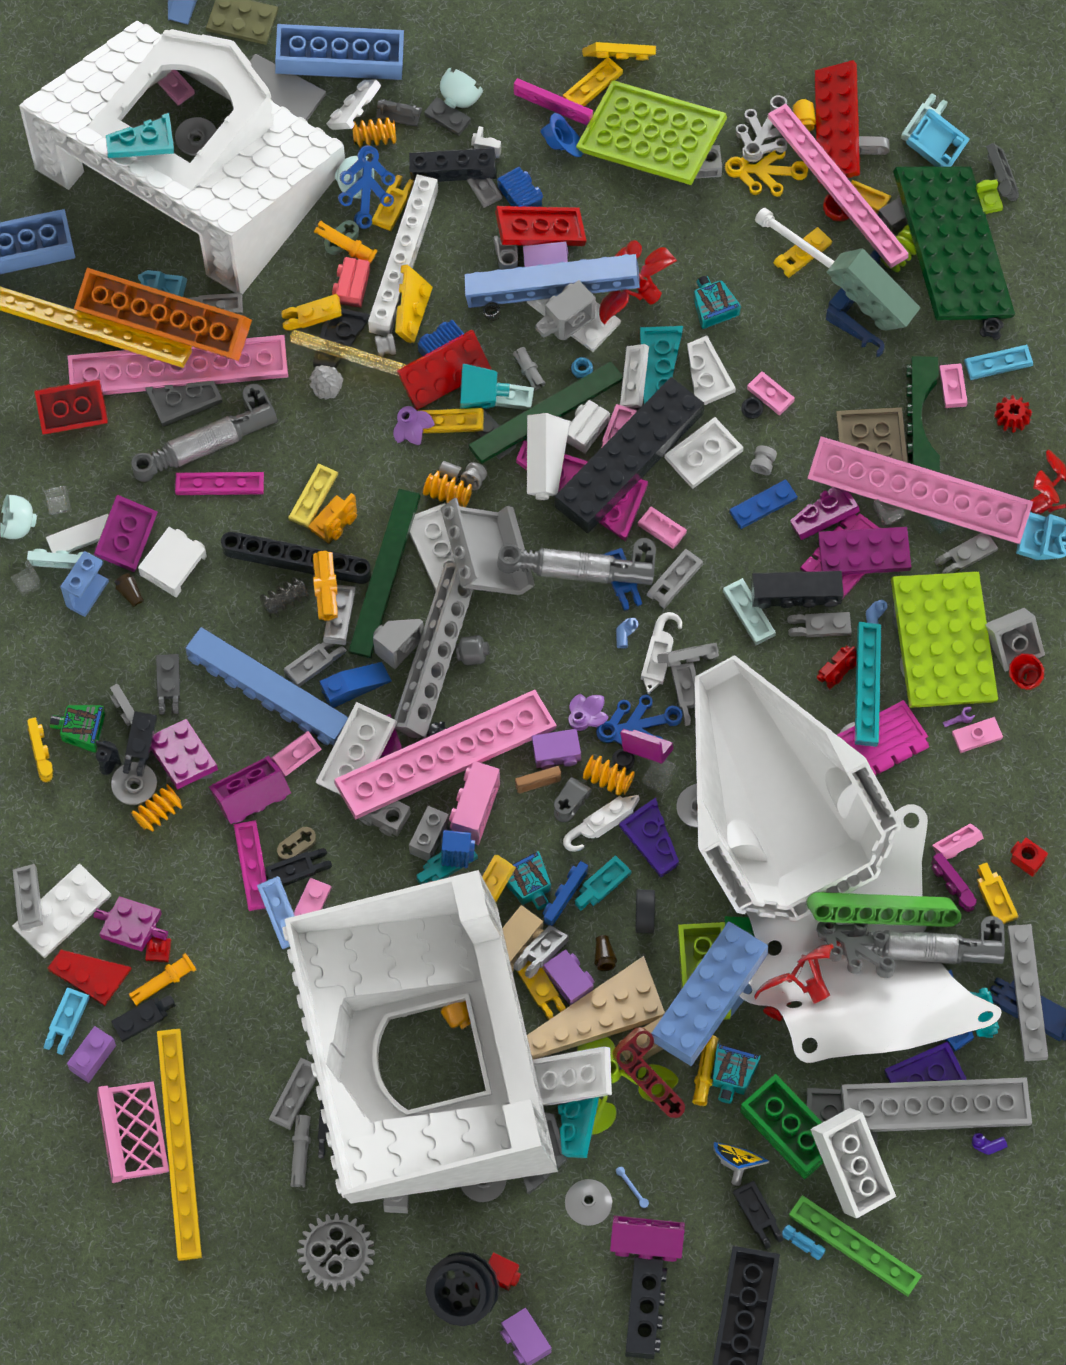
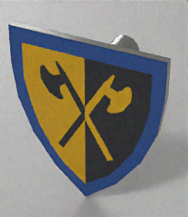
M714 1142L713 1150L721 1159V1164L734 1171L731 1181L733 1185L739 1186L741 1184L744 1169L769 1163V1160L749 1150Z

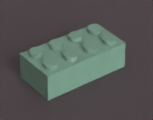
M863 248L841 253L827 271L832 277L833 283L840 286L846 292V296L855 301L860 306L861 311L870 316L875 321V325L881 330L886 331L907 327L920 309V306Z

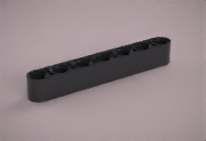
M227 532L221 538L222 550L227 557L315 575L313 554L318 551H326L238 532ZM229 543L237 544L235 547H227ZM252 547L258 548V550L254 552L248 551ZM274 551L280 553L277 556L270 555ZM332 552L334 567L336 565L345 566L342 569L334 568V575H336L337 580L357 584H365L370 580L371 567L369 561L356 556ZM294 556L301 557V559L297 561H294L291 558ZM359 569L366 570L363 574L356 573Z

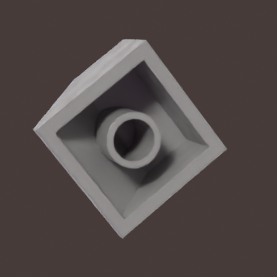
M1022 608L990 621L985 625L988 630L990 645L1005 672L1009 670V664L1014 657L1022 653L1033 654L1036 658L1045 656L1036 618L1027 609Z
M421 619L388 621L384 626L380 625L373 634L375 654L392 668L396 669L419 645L424 630L423 621Z

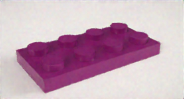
M907 527L818 533L822 571H842V575L911 571Z

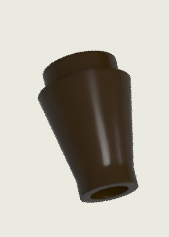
M126 573L115 580V589L132 607L144 601L134 576Z
M598 936L595 939L594 964L600 971L613 970L616 967L617 958L611 946L609 936Z

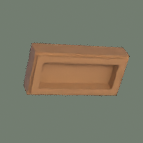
M556 766L515 778L517 792L523 793L560 782V768Z

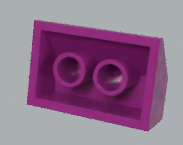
M269 756L208 786L230 824L241 822L246 816L254 812H260L267 805L273 802H280L287 795L291 794L282 771Z
M614 1216L610 1251L615 1252L616 1256L628 1257L629 1253L639 1254L638 1257L643 1259H653V1256H661L664 1261H677V1258L682 1259L685 1223Z

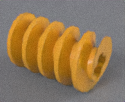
M380 118L377 119L376 125H374L371 119L368 121L367 126L362 120L359 127L355 123L352 128L354 144L357 142L359 148H362L363 141L371 146L372 140H374L376 146H379L380 139L387 145L389 138L393 144H396L394 120L391 123L389 118L385 119L384 124Z
M437 471L434 476L430 473L423 488V495L427 496L430 493L431 498L435 499L438 497L439 501L444 502L446 500L447 503L457 498L460 507L462 505L467 507L472 494V484L464 488L463 480L456 485L455 477L448 482V475L445 474L441 479L440 471Z
M593 754L585 767L583 779L588 780L591 777V783L596 784L599 781V787L601 788L608 784V791L612 792L616 788V795L620 796L623 792L625 795L632 783L635 772L632 771L629 775H626V767L619 772L617 763L611 768L609 759L602 764V756L594 760Z
M166 784L167 790L163 788L159 790L161 797L153 794L154 802L148 799L145 801L147 808L140 805L138 806L139 813L131 812L134 819L144 830L149 829L153 832V823L161 826L160 817L168 820L167 812L173 815L176 814L174 806L180 809L183 808L181 800L168 784Z

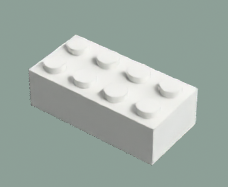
M849 1108L810 1129L845 1214L858 1218L896 1197L863 1112Z

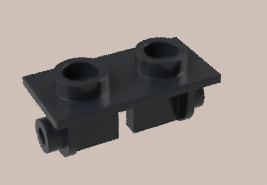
M96 740L98 749L96 759L100 765V772L104 775H109L116 764H122L118 749L111 742Z

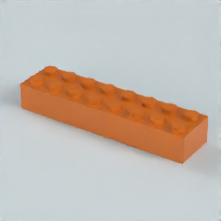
M90 268L86 269L74 307L77 311L236 361L240 359L252 322L251 319L243 315Z

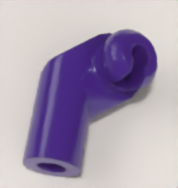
M977 1133L972 1137V1146L987 1155L1008 1147L1003 1136L993 1141L986 1139L981 1133Z

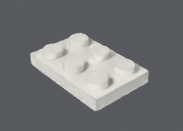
M714 417L667 452L665 459L689 486L694 489L743 452V446Z

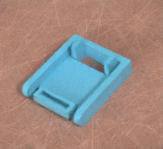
M928 109L906 143L935 167H951L970 139L934 110ZM952 143L957 149L950 157L944 154V152Z

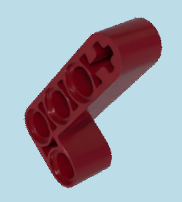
M635 1028L615 1047L613 1058L666 1115L671 1118H678L685 1111L684 1102L642 1059L653 1047L654 1037L645 1028ZM641 1034H646V1043L638 1045L637 1037ZM630 1051V1058L627 1061H620L621 1052ZM645 1067V1076L637 1078L635 1075L637 1069ZM655 1084H661L662 1091L656 1095L652 1094V1087ZM667 1097L677 1106L675 1110L670 1108L664 1101Z

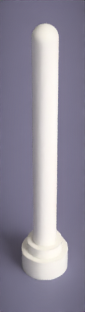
M763 208L756 215V223L762 227H771L828 268L834 263L832 259L777 222L773 213L768 209Z

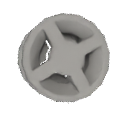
M392 333L387 334L385 337L375 336L378 357H383L385 354H396Z
M469 463L465 472L461 475L460 481H464V487L472 484V490H478L482 485V481L487 476V471L479 463Z

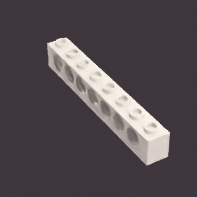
M418 174L416 176L368 320L370 333L382 336L392 333L397 316V306L401 305L402 293L399 292V284H403L404 275L400 273L401 265L408 264L413 269L438 193L437 179Z

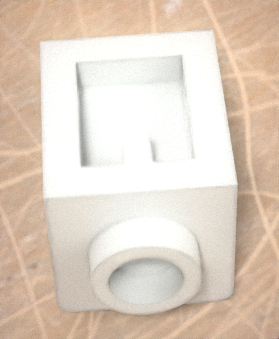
M479 126L478 132L473 133L471 146H474V149L494 148L496 158H500L501 141L494 138H483V127Z

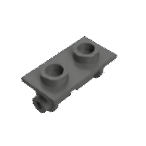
M383 99L378 101L377 108L379 109L376 119L385 120L389 118L391 122L394 120L396 123L417 127L422 108L417 107V105L411 106Z

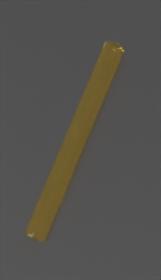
M293 330L290 336V342L397 376V370L406 366L393 360L297 330Z

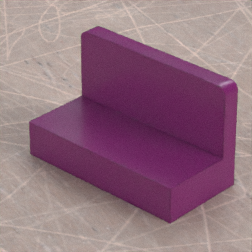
M623 729L620 732L623 751L659 763H663L674 749L673 742L637 730L629 731Z

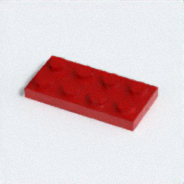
M496 207L495 214L502 245H538L566 242L567 246H585L587 240L580 208Z
M470 330L397 370V374L413 407L418 410L461 386L463 364L490 370L491 367L474 331Z

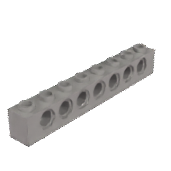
M455 562L445 563L395 715L394 720L398 722L395 729L408 737L426 738L449 663L456 647L457 638L462 628L467 608L469 607L473 589L462 588Z

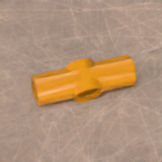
M318 551L313 554L315 570L313 580L315 597H317L318 618L329 621L338 618L336 602L338 591L336 575H334L332 552Z

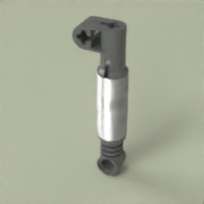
M250 384L244 388L243 402L246 412L236 416H226L202 428H198L190 433L188 432V434L176 437V439L174 438V440L166 442L164 447H161V450L157 449V453L152 451V455L150 453L136 454L131 461L133 475L136 480L141 482L149 481L153 478L154 474L158 473L157 470L161 472L163 471L162 468L164 470L168 469L167 466L178 468L188 462L190 463L200 457L241 441L245 435L278 422L276 413L264 389L258 384ZM254 398L258 399V407H255ZM142 465L148 466L146 469H139Z
M641 538L634 544L631 560L615 559L614 556L594 553H589L588 555L585 552H581L580 555V552L541 548L538 551L535 550V553H532V550L527 552V549L521 552V549L517 546L506 544L499 550L497 566L499 570L507 574L519 571V568H521L523 572H525V569H527V572L533 570V573H536L538 576H548V578L577 579L597 583L617 581L652 585L656 547L650 539ZM642 552H645L646 555L644 562H640ZM505 557H512L514 560H513V561H507V560H505L504 558H505Z
M988 916L984 918L980 926L978 939H967L957 934H929L926 932L885 930L884 933L887 935V940L883 947L875 945L864 946L875 954L877 952L882 957L887 956L894 960L959 964L962 961L1003 964L1005 953L1004 924L998 917ZM871 932L863 935H857L856 933L845 934L848 937L873 936ZM990 932L993 936L992 940H988ZM841 944L840 947L843 950V955L846 956L844 946Z

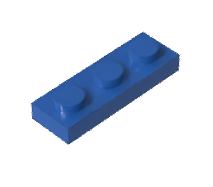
M785 479L731 508L729 513L739 528L743 529L797 500L798 496Z
M580 861L577 867L573 866L567 875L568 881L565 885L561 884L555 893L556 899L553 904L548 903L543 911L544 923L546 925L553 926L587 875V864Z

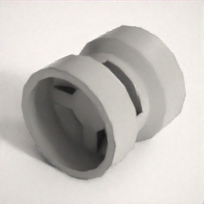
M757 446L754 454L756 457L752 460L750 469L759 474L770 475L773 468L772 462L775 461L777 452L768 446Z

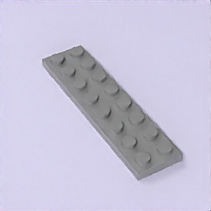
M1027 1078L847 1084L841 1086L843 1111L852 1108L863 1112L870 1132L1030 1126L1032 1124Z

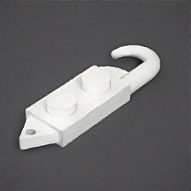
M663 613L655 623L641 674V680L644 681L647 694H650L659 684L663 685L667 663H658L657 656L661 653L671 652L673 647V637L663 631L665 622L669 619L675 620L678 624V629H682V620L675 613Z
M639 795L624 798L619 796L585 818L583 823L565 835L563 839L564 847L572 852L580 851L584 848V845H571L573 839L581 834L587 838H598L617 826L621 821L634 813L633 810L640 800Z

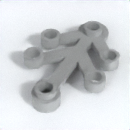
M780 95L774 96L770 101L771 112L779 108L776 106L787 104V99ZM754 109L745 111L744 119L747 123H750L756 135L755 140L752 141L748 134V127L745 124H740L736 127V136L742 139L744 143L742 156L745 160L756 162L763 157L764 153L774 150L782 153L787 150V141L784 138H778L775 142L762 145L765 140L781 136V133L777 128L771 129L773 124L768 117L761 127L757 119V112Z

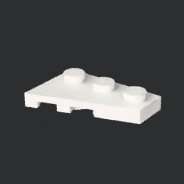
M376 79L360 82L355 93L349 95L344 100V105L330 115L331 119L326 123L328 127L332 130L352 129L355 125L353 119L361 116L364 112L361 109L362 106L368 104L381 87Z
M708 336L688 343L687 350L694 395L706 405L735 393L736 388Z

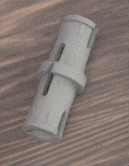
M521 347L517 349L518 353L514 351L513 356L521 367V373L527 377L534 391L541 388L540 385L544 387L546 383L537 370V364L532 362L526 348Z

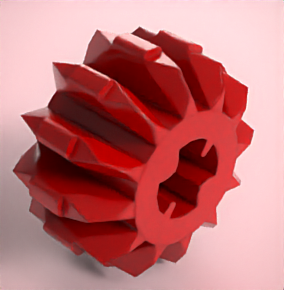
M1012 395L1010 400L1004 397L1001 403H997L994 417L997 419L998 426L1004 424V431L1011 427V431L1014 433L1016 428L1022 431L1025 425H1029L1032 410L1029 409V402L1022 403V397L1016 400L1014 395Z

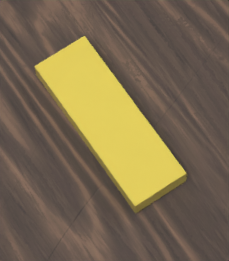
M318 464L288 519L308 528L337 478L338 472Z

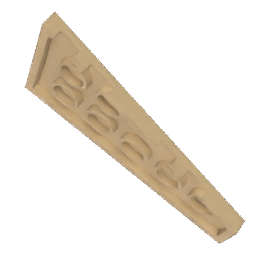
M644 956L529 1033L527 1038L532 1059H538L646 1025L662 1017L665 1011Z

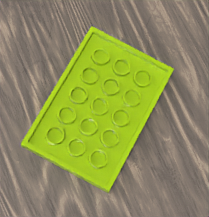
M612 80L576 148L588 155L692 185L727 116L724 112Z
M979 572L892 577L891 585L909 708L997 702L998 694L989 635L985 626L987 622Z

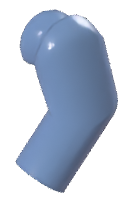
M884 600L875 601L866 610L867 623L879 624L878 618L887 610V603Z
M628 618L616 628L617 648L628 647L627 637L639 625L636 618Z

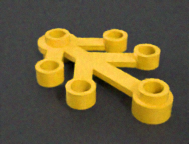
M774 150L757 164H748L750 161L745 160L743 157H732L725 164L726 173L733 178L739 177L749 187V191L753 195L761 193L762 185L760 182L754 181L748 173H755L770 188L771 194L776 197L782 195L783 186L777 183L769 174L792 176L796 180H803L808 175V167L803 161H796L791 167L770 165L777 159H783L786 151L778 155L775 153L776 150ZM738 166L740 169L734 170L732 167ZM801 170L803 174H797L796 171ZM758 186L760 189L755 191L752 187ZM778 187L781 190L779 192H775L773 188Z

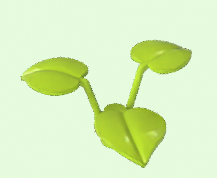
M608 1037L577 1047V1051L599 1047L610 1048L611 1083L617 1082L621 1076H624L632 1083L638 1085L623 1069L620 1070L618 1063L613 1060L615 1045ZM649 1065L671 1089L677 1085L679 1079L671 1070L660 1065ZM645 1067L640 1068L638 1071V1078L645 1076ZM655 1084L651 1090L652 1094H659L662 1091V1085ZM639 1086L640 1096L647 1101L654 1102ZM608 1095L603 1096L602 1100L599 1098L592 1135L605 1131L616 1119L615 1106L606 1102Z

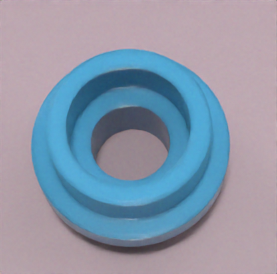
M580 357L572 363L571 371L575 377L582 379L593 372V364L587 358ZM584 366L586 370L580 371L578 368Z

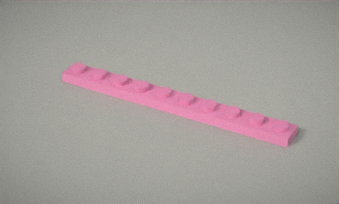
M784 104L768 113V119L887 265L892 268L907 259L909 253L788 105Z

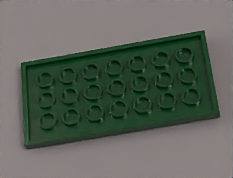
M971 166L896 167L893 170V174L935 319L977 320L991 317L996 319L1013 318L1015 311L986 214L983 212L976 190L977 184Z

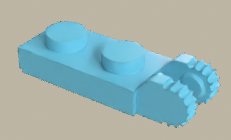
M71 988L66 989L49 1027L50 1031L44 1044L45 1049L49 1050L53 1046L56 1034L63 1037L58 1045L57 1053L64 1054L69 1039H72L89 1001V995Z

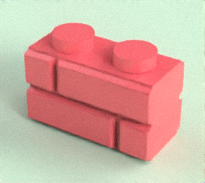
M345 257L343 265H338L337 277H339V281L334 283L332 295L337 294L339 296L340 304L362 307L370 274V262Z

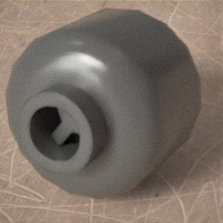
M480 635L462 637L459 643L456 644L458 661H462L465 666L483 664L486 660V655H490L489 643L484 642Z

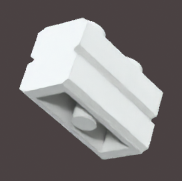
M590 400L585 405L581 404L575 412L576 417L572 422L569 420L566 441L583 453L587 452L610 421V413Z

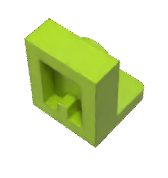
M983 180L976 185L985 214L1003 210L997 190V180Z

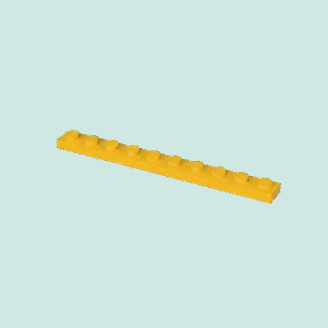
M0 287V311L184 368L192 353V346Z
M181 1030L157 1031L177 1258L178 1261L202 1258Z

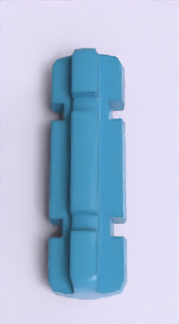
M787 1225L782 1231L783 1238L788 1241L789 1239L792 1240L794 1245L806 1253L810 1252L811 1256L819 1260L824 1255V1247L819 1244L815 1245V1241L801 1232L797 1233L796 1229L792 1226Z

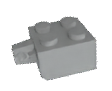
M580 280L574 284L567 285L562 293L558 296H552L546 302L545 316L535 325L537 332L543 338L553 333L559 340H566L595 319L596 298Z

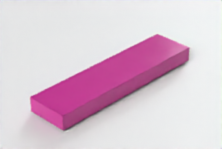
M517 78L514 82V95L586 126L593 116V110L521 79Z
M264 472L176 473L175 494H264Z
M256 820L233 824L248 910L266 908L257 885L266 882L267 879Z

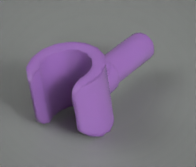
M965 707L960 715L943 722L944 727L959 722L970 723L975 715L968 717L965 713L970 712L972 708Z

